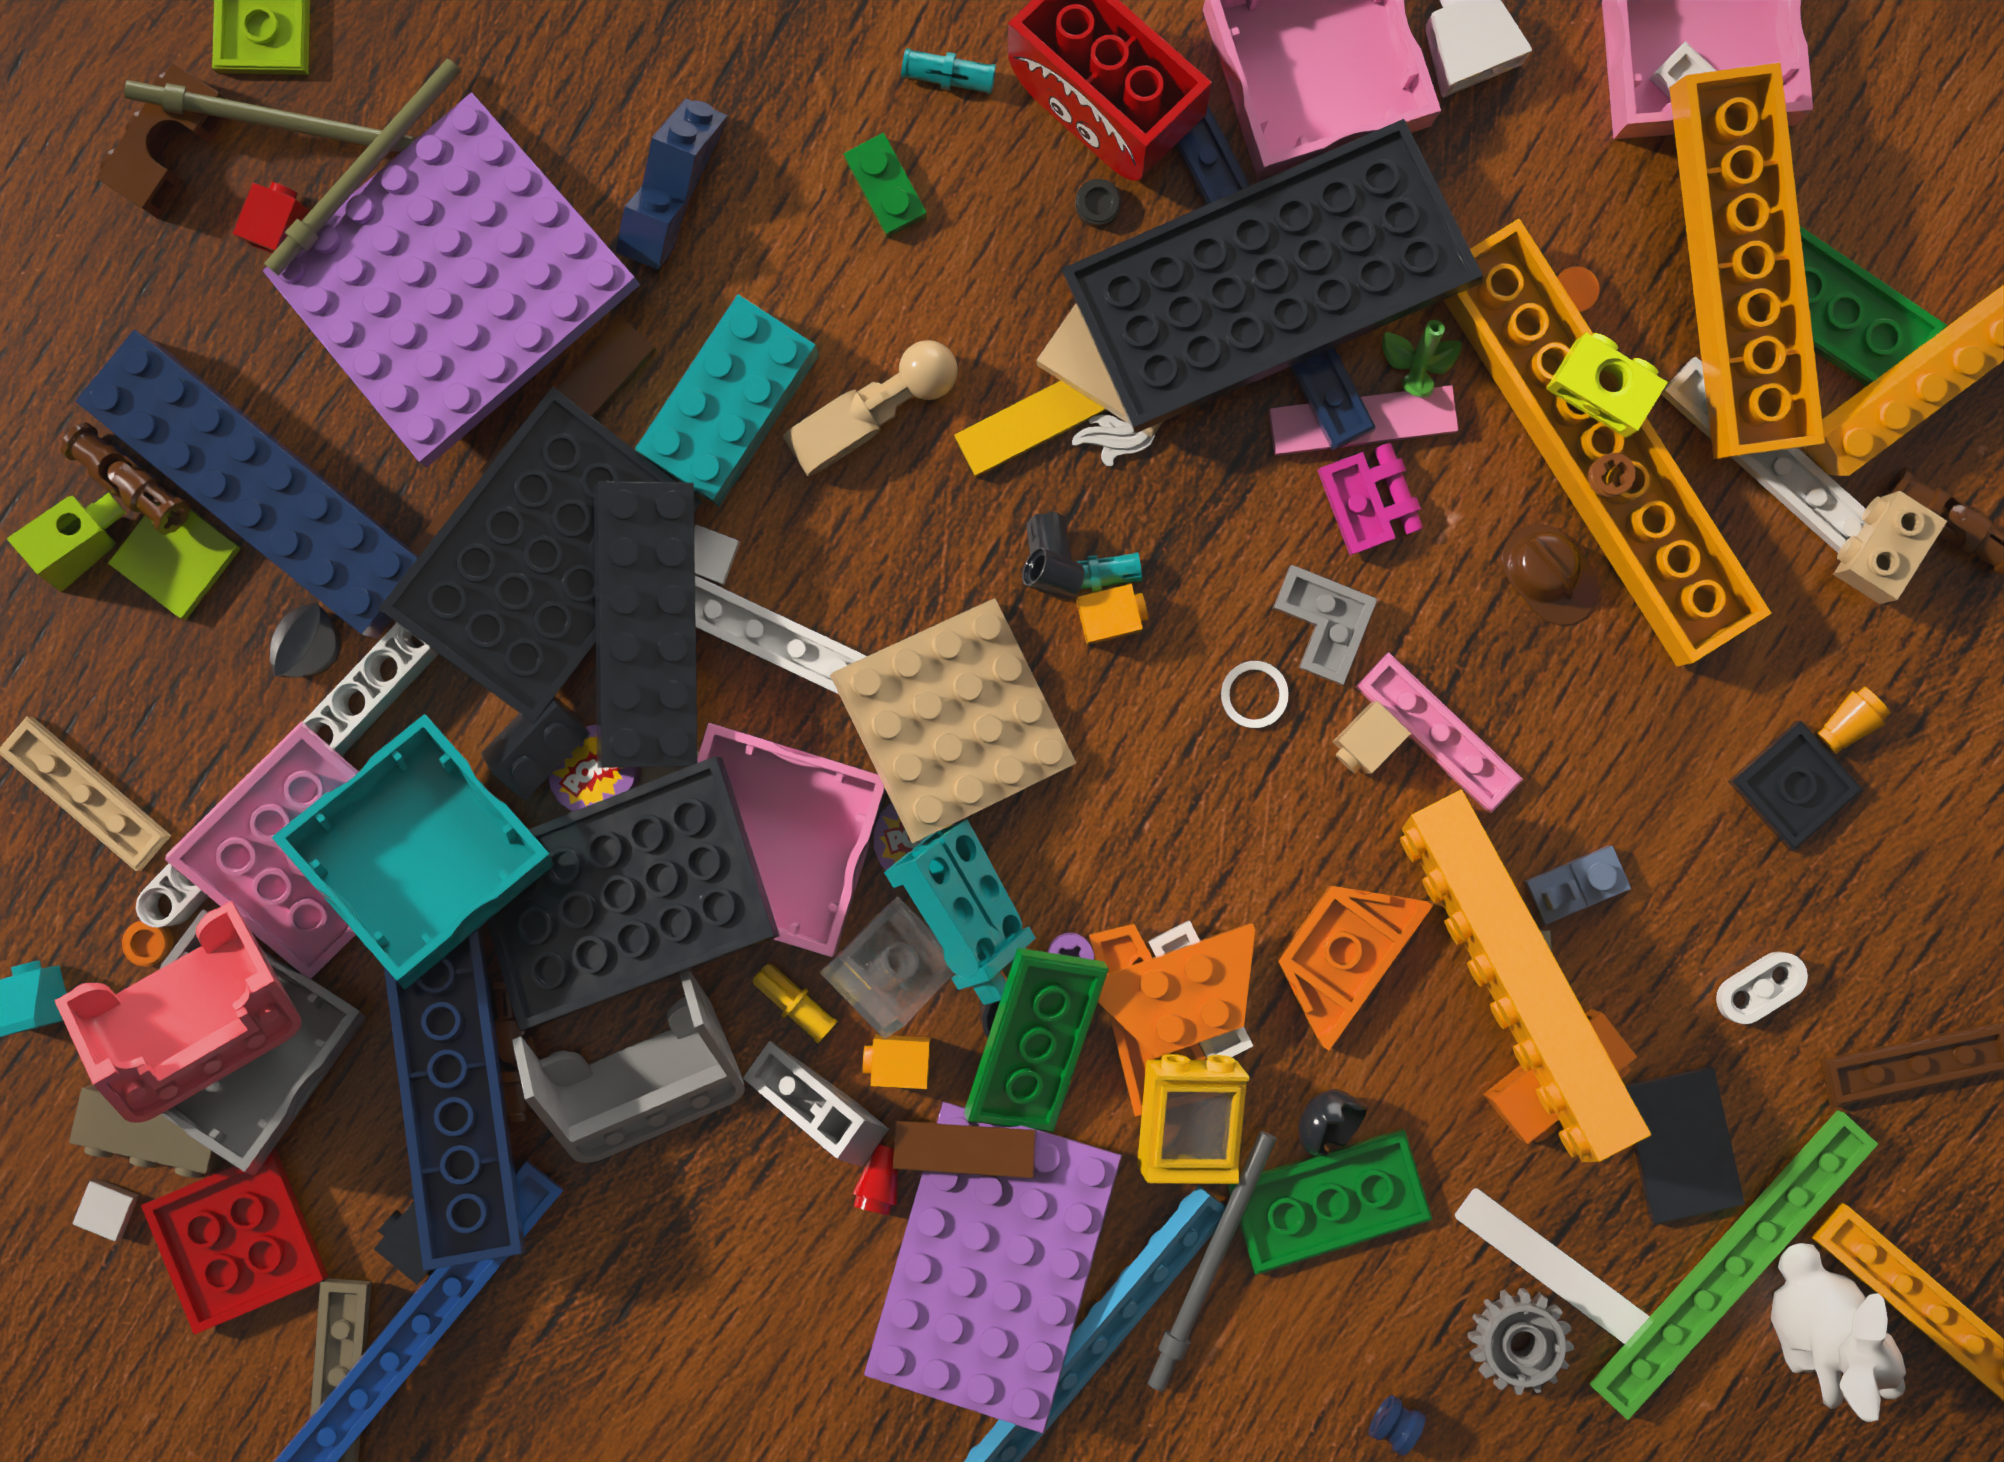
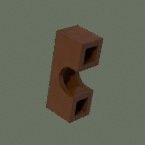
M172 63L168 71L161 73L153 83V85L165 87L166 83L186 86L187 92L226 99L219 92L175 63ZM145 103L143 108L136 111L128 120L126 133L117 147L109 150L103 157L100 165L101 170L96 178L159 219L183 183L181 179L164 166L162 152L166 142L174 135L190 133L209 144L226 118L184 111V114L181 115L163 111V106Z

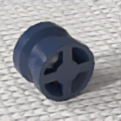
M1392 1394L1377 1409L1369 1427V1435L1377 1441L1385 1439L1391 1443L1393 1451L1403 1456L1413 1448L1419 1439L1425 1425L1426 1416L1418 1410L1409 1411L1404 1408L1401 1399Z

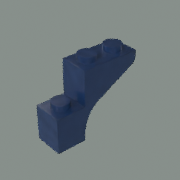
M685 98L651 139L643 184L624 207L616 253L657 270L662 266L675 249L685 210L722 136L728 115L714 110L705 102L691 101Z

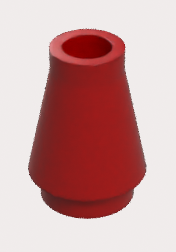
M878 1145L875 1148L852 1194L856 1195L853 1207L889 1216L892 1205L897 1206L899 1169H893V1148Z

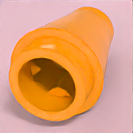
M1863 687L1857 693L1851 691L1824 725V728L1817 734L1837 754L1843 748H1847L1884 726L1883 720L1891 712L1867 687Z

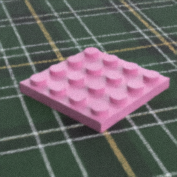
M301 721L166 854L165 860L221 907L232 901L254 935L301 974L311 979L356 934L271 837L324 794L342 786L359 771Z

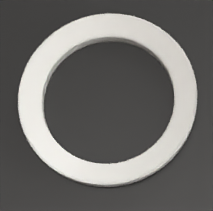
M1248 661L1236 666L1226 676L1221 689L1222 704L1228 716L1236 723L1248 728L1265 727L1275 722L1283 714L1289 696L1288 686L1283 675L1272 665L1261 661ZM1260 670L1269 674L1275 680L1279 689V701L1274 711L1267 717L1257 720L1247 719L1234 710L1230 702V687L1234 679L1242 672Z

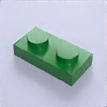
M884 132L843 153L845 161L887 238L927 217L925 208Z

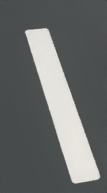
M1473 1189L1455 1213L1457 1220L1624 1344L1650 1317L1479 1189Z

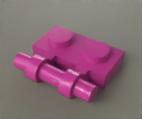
M1391 442L1374 449L1380 464L1374 468L1369 469L1365 456L1361 452L1317 470L1350 556L1394 540L1396 537L1390 521L1400 518L1406 535L1423 529L1417 512L1421 510L1417 497H1411L1403 476L1406 468L1402 458L1397 459ZM1386 480L1394 501L1393 505L1385 508L1375 483Z

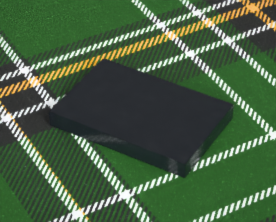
M1706 1066L1625 1084L1629 1095L1651 1133L1647 1138L1633 1144L1650 1222L1658 1224L1744 1205V1197L1714 1067Z

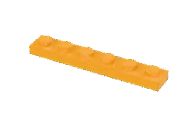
M1840 1202L1811 1238L1876 1294L1879 1293L1889 1305L2004 1402V1339L1848 1205Z

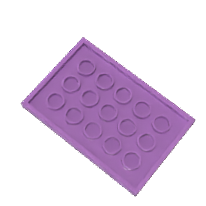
M943 1102L937 1121L940 1124L1037 1130L1022 1125L1007 1127L969 1122L964 1115L965 1107L949 1102ZM1037 1130L1034 1178L923 1171L864 1375L1044 1433L1122 1155Z

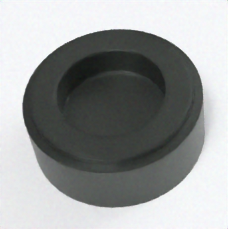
M1092 179L1080 187L1076 195L1075 209L1083 223L1090 227L1102 228L1113 223L1118 217L1121 208V195L1113 183L1105 179Z

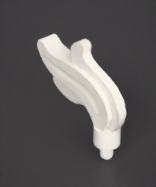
M1098 415L1090 418L1089 423H1098L1101 427L1094 426L1081 430L1074 436L1072 445L1078 446L1085 443L1104 447L1101 459L1106 466L1111 467L1116 456L1136 453L1148 447L1155 434L1152 438L1143 432L1135 434L1129 423L1121 421L1114 416Z

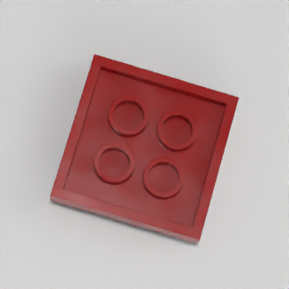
M276 1148L271 1151L255 1175L246 1173L234 1165L141 1205L194 1335L318 1283L328 1277Z

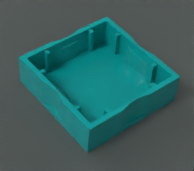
M425 714L375 753L352 779L324 794L271 837L404 990L553 866L548 851L507 805L495 798L474 775L466 759Z

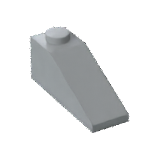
M772 1041L767 1043L743 1077L746 1082L839 1160L863 1167L889 1130L859 1103Z

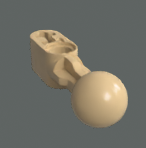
M932 340L917 342L911 345L902 355L898 374L883 384L872 382L858 392L851 390L839 396L788 430L783 435V439L808 477L813 476L873 438L881 430V425L895 417L897 407L913 396L923 400H934L947 394L957 379L958 367L953 353L939 342Z

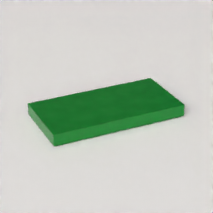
M1800 226L1814 352L1867 387L1946 328L1947 325Z
M1017 948L964 1110L967 1121L1007 1127L1022 1125L1041 1131L1054 1132L1109 970L1104 961Z
M1399 1129L1328 1151L1329 1155L1327 1157L1320 1155L1312 1156L1262 1172L1239 1223L1255 1275L1433 1220L1405 1130ZM1227 1184L1230 1196L1236 1184Z

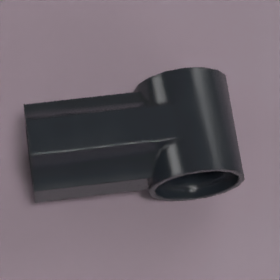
M1054 511L1045 514H1035L1026 524L1030 555L1022 572L1023 583L1060 601L1070 602L1081 589L1085 570L1083 565L1071 559L1065 517Z

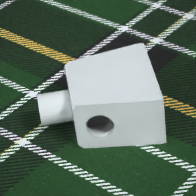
M1440 0L1443 8L1432 13L1426 24V35L1440 93L1443 98L1521 66L1532 51L1530 44L1501 0Z

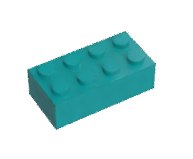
M737 294L635 450L680 482L694 483L695 492L720 507L820 356L816 345Z

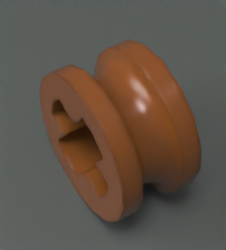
M1609 453L1591 464L1588 471V482L1596 494L1612 498L1626 492L1633 485L1636 470L1633 462L1627 456L1621 453ZM1605 463H1608L1610 469L1616 465L1621 469L1622 474L1617 478L1620 486L1617 488L1613 482L1606 485L1602 481L1601 476L1606 473Z

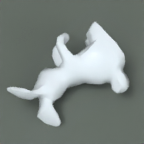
M1799 1243L1788 1247L1781 1255L1778 1265L1786 1282L1774 1292L1771 1321L1780 1340L1786 1363L1794 1373L1817 1372L1823 1403L1830 1409L1841 1405L1845 1398L1854 1413L1866 1422L1878 1421L1880 1395L1885 1399L1891 1400L1902 1396L1905 1391L1903 1377L1906 1374L1902 1354L1892 1336L1886 1333L1888 1318L1884 1298L1879 1293L1869 1295L1866 1298L1854 1281L1844 1275L1826 1271L1822 1266L1820 1253L1814 1245Z

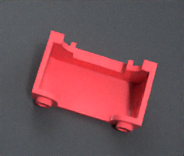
M232 901L210 911L199 922L195 932L201 944L199 948L116 995L105 984L84 983L55 1000L92 1084L128 1122L139 1123L157 1117L286 1042L300 1029L302 1023L300 1015L244 918Z

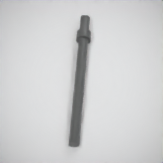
M1259 1132L1240 1174L1239 1184H1236L1175 1323L1171 1330L1165 1331L1158 1349L1161 1351V1354L1148 1381V1385L1158 1391H1165L1178 1360H1184L1191 1345L1188 1337L1277 1140L1275 1136L1267 1132Z

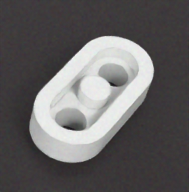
M1784 952L1767 954L1721 984L1716 996L1718 1009L1724 1017L1741 1024L1756 1022L1795 998L1804 990L1808 979L1807 969L1804 963L1793 954ZM1780 966L1783 968L1785 976L1780 983H1775L1772 973L1775 968ZM1738 991H1743L1746 997L1745 1003L1737 1008L1733 1003V997Z

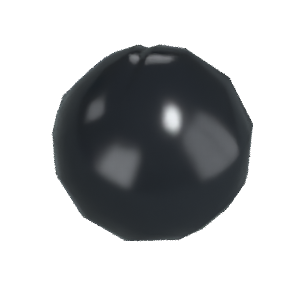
M1330 1089L1319 1093L1309 1101L1300 1116V1144L1307 1152L1314 1156L1327 1157L1329 1153L1325 1150V1144L1332 1143L1345 1146L1366 1117L1368 1106L1340 1089Z

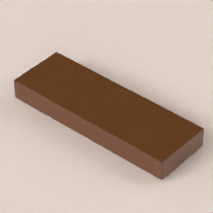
M896 1121L893 1169L1034 1178L1037 1130Z

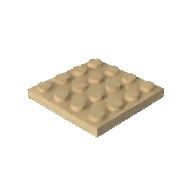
M995 598L836 670L830 675L912 844L1076 764Z

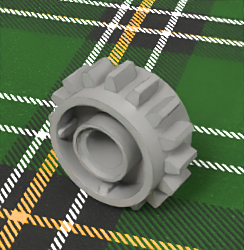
M1519 1288L1517 1296H1510L1505 1290L1500 1291V1299L1493 1303L1489 1299L1483 1301L1487 1309L1482 1315H1473L1472 1318L1478 1324L1476 1331L1468 1332V1338L1477 1344V1348L1470 1351L1471 1357L1475 1362L1485 1361L1479 1368L1481 1374L1486 1379L1495 1374L1493 1383L1498 1389L1503 1390L1509 1383L1517 1395H1522L1524 1387H1531L1536 1393L1541 1392V1384L1546 1381H1550L1553 1384L1557 1383L1558 1380L1555 1374L1560 1368L1568 1369L1569 1364L1564 1360L1565 1353L1574 1350V1345L1569 1340H1566L1564 1336L1572 1331L1571 1326L1566 1321H1557L1563 1313L1562 1310L1555 1304L1547 1307L1548 1299L1541 1293H1538L1531 1300L1529 1292L1524 1288ZM1522 1331L1530 1332V1342L1526 1348L1520 1351L1511 1350V1340L1514 1335Z

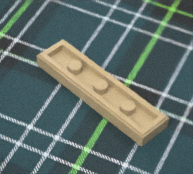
M27 716L0 747V755L135 871H142L171 837L167 831L34 717Z

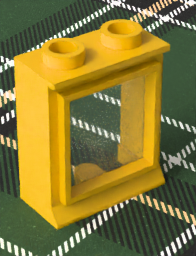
M1167 1054L1163 1055L1161 1060L1146 1061L1137 1166L1147 1183L1239 1184L1238 1166L1247 1081H1249V1076L1234 1058L1225 1055H1210L1207 1057V1060H1190L1183 1055Z

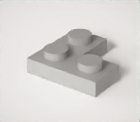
M1294 565L1289 566L1273 609L1315 626L1298 669L1338 685H1344L1377 599Z

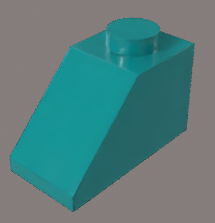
M40 960L11 967L13 976L0 979V1037L64 1021L55 1003L56 999L67 994L59 965L42 968Z

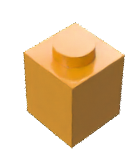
M1132 584L1079 596L1076 599L1087 645L1139 633L1143 629L1141 621L1148 620L1143 594H1134Z
M876 1034L873 1039V1046H864L863 1074H871V1086L927 1089L931 1038Z

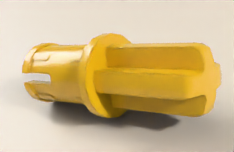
M766 964L754 977V985L784 1011L781 1016L785 1018L788 1015L817 1044L836 1024L837 1020L835 1018L833 1019L806 995L809 991L807 988L802 991L773 964Z

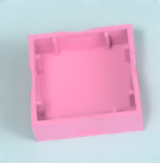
M1205 0L1203 13L1258 181L1281 173L1402 119L1405 120L1411 133L1431 127L1441 112L1421 48L1414 39L1407 22L1404 0Z
M1602 0L1613 139L1675 135L1671 99L1649 78L1685 41L1716 71L1781 62L1788 126H1795L1813 110L1808 45L1802 30L1800 15L1801 0Z
M708 723L697 761L699 763L714 756L723 758L780 934L774 940L833 957L837 953L885 797L886 789L879 775Z

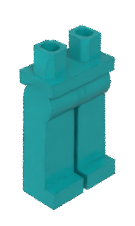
M966 818L929 835L914 847L911 852H908L887 869L884 874L893 888L903 885L943 947L944 960L947 966L955 973L951 979L957 989L961 990L972 986L982 1004L987 1005L1001 1000L1006 981L1000 971L1002 970L1006 978H1008L1017 948L1026 949L1036 938L1030 927L1022 929V922L1017 910Z

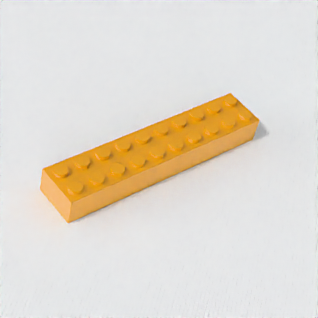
M1517 219L1471 248L1470 251L1483 274L1482 283L1443 301L1675 665L1682 666L1694 663L1772 614L1647 417L1637 432L1625 438L1546 389L1573 343L1584 333L1587 332L1590 335H1593V333L1521 220ZM1601 371L1599 375L1601 386L1606 391L1616 392L1618 388L1616 377L1608 371ZM1621 453L1627 456L1635 467L1636 473L1633 485L1626 492L1612 498L1596 494L1588 482V471L1591 464L1603 455ZM1605 463L1606 473L1601 476L1602 481L1606 485L1613 482L1617 488L1620 486L1617 478L1622 474L1621 469L1617 465L1610 469L1608 463Z

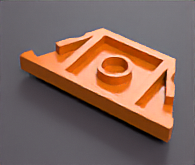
M1330 885L1280 954L1277 962L1318 1041L1328 1051L1433 906L1432 904L1423 900Z
M1248 923L1108 973L1098 1003L1155 1058L1244 1027L1255 927L1253 923Z

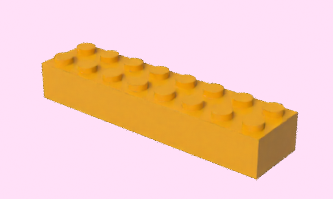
M1781 62L1685 75L1670 86L1669 89L1713 459L1824 444Z
M1461 789L1412 814L1402 827L1405 835L1400 837L1401 844L1412 862L1419 860L1427 877L1423 878L1422 882L1428 895L1435 904L1441 901L1450 918L1444 920L1449 934L1457 945L1464 943L1472 960L1467 962L1468 968L1476 983L1480 987L1486 985L1495 1000L1490 1004L1491 1011L1502 1029L1509 1027L1518 1043L1513 1046L1515 1056L1526 1072L1532 1069L1541 1085L1535 1089L1536 1094L1549 1115L1555 1112L1564 1130L1559 1132V1136L1572 1158L1579 1156L1582 1162H1600L1650 1136L1651 1133L1463 790Z

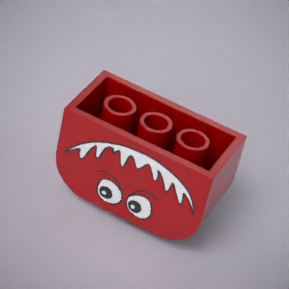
M1031 0L1008 22V59L1023 87L1046 111L1097 157L1126 179L1132 181L1140 180L1207 113L1212 82L1120 0Z

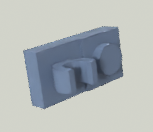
M1613 846L1603 847L1524 881L1542 924L1545 925L1631 889Z

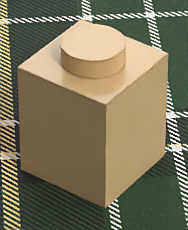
M1379 701L1371 702L1332 742L1340 749L1335 754L1336 757L1350 771L1356 774L1361 770L1364 774H1370L1411 733Z

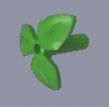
M1431 320L1427 323L1415 352L1411 343L1405 338L1390 332L1383 334L1382 349L1386 359L1393 368L1410 369L1411 372L1402 379L1401 383L1408 393L1416 397L1426 398L1434 391L1435 383L1426 371L1434 374H1444L1453 367L1461 352L1462 343L1460 341L1440 342L1445 327L1438 320Z

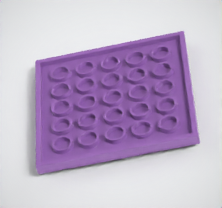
M472 92L357 189L316 234L319 239L307 252L302 249L279 276L267 267L263 270L265 275L415 458L426 468L640 286L635 277Z

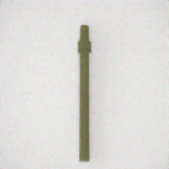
M447 58L302 221L296 219L286 230L285 234L288 237L264 262L268 269L279 276L302 249L307 252L319 239L316 235L319 230L461 73L460 68L454 62Z
M126 80L125 99L163 106V111L181 115L184 114V111L196 112L369 146L383 131L187 92L186 86L166 83L165 87ZM404 135L391 151L401 153L413 143L414 136Z

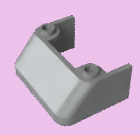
M690 970L680 973L686 997L679 999L667 1013L671 1030L591 1064H588L580 1054L565 1050L554 1052L550 1056L539 1060L521 1036L512 1040L526 1102L574 1160L582 1163L602 1160L731 1105L744 1094L745 1087L740 1070L714 1008Z

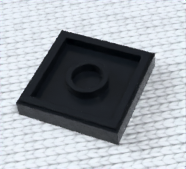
M1795 721L1728 781L1790 851L1796 850L1863 790L1802 721Z

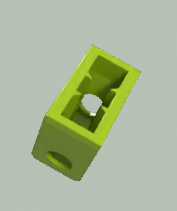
M108 491L88 507H84L72 495L13 533L7 540L37 575L62 592L115 546V540L105 529L127 512Z

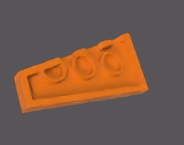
M1134 923L1089 934L1095 960L1105 962L1109 968L1108 973L1152 958ZM1109 1014L1135 1116L1142 1115L1146 1061L1161 1060L1162 1056L1155 1058ZM1198 1043L1169 1053L1183 1055L1190 1060H1207ZM1167 1092L1166 1109L1222 1095L1225 1092Z

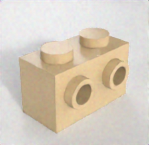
M1900 490L1881 498L1878 496L1868 505L1861 518L1866 523L1857 537L1851 536L1840 549L1837 559L1841 562L1833 575L1879 604L1899 599L1947 520Z

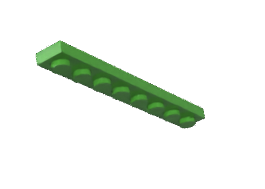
M1837 1110L1595 1376L1589 1385L1629 1420L1876 1148L1878 1143L1844 1112Z

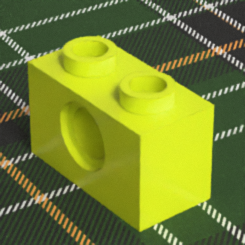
M1586 332L1573 343L1546 389L1627 438L1639 430L1668 382L1657 376L1659 373L1658 369L1649 362L1639 358L1631 360L1618 352V345L1608 337L1598 333L1590 335ZM1601 371H1608L1616 377L1618 381L1616 392L1606 391L1601 386L1599 381Z

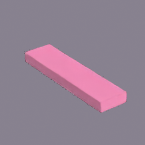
M1452 385L1434 387L1433 393L1426 398L1413 396L1407 391L1360 397L1376 429L1343 447L1456 433L1458 431ZM1308 404L1269 409L1274 456L1331 449Z
M1386 653L1355 686L1369 701H1379L1411 733L1408 737L1488 813H1492L1523 780L1390 653Z

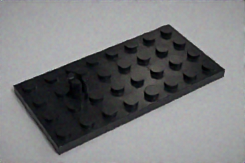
M1404 119L1062 268L1066 283L1135 434L1482 283L1483 274Z

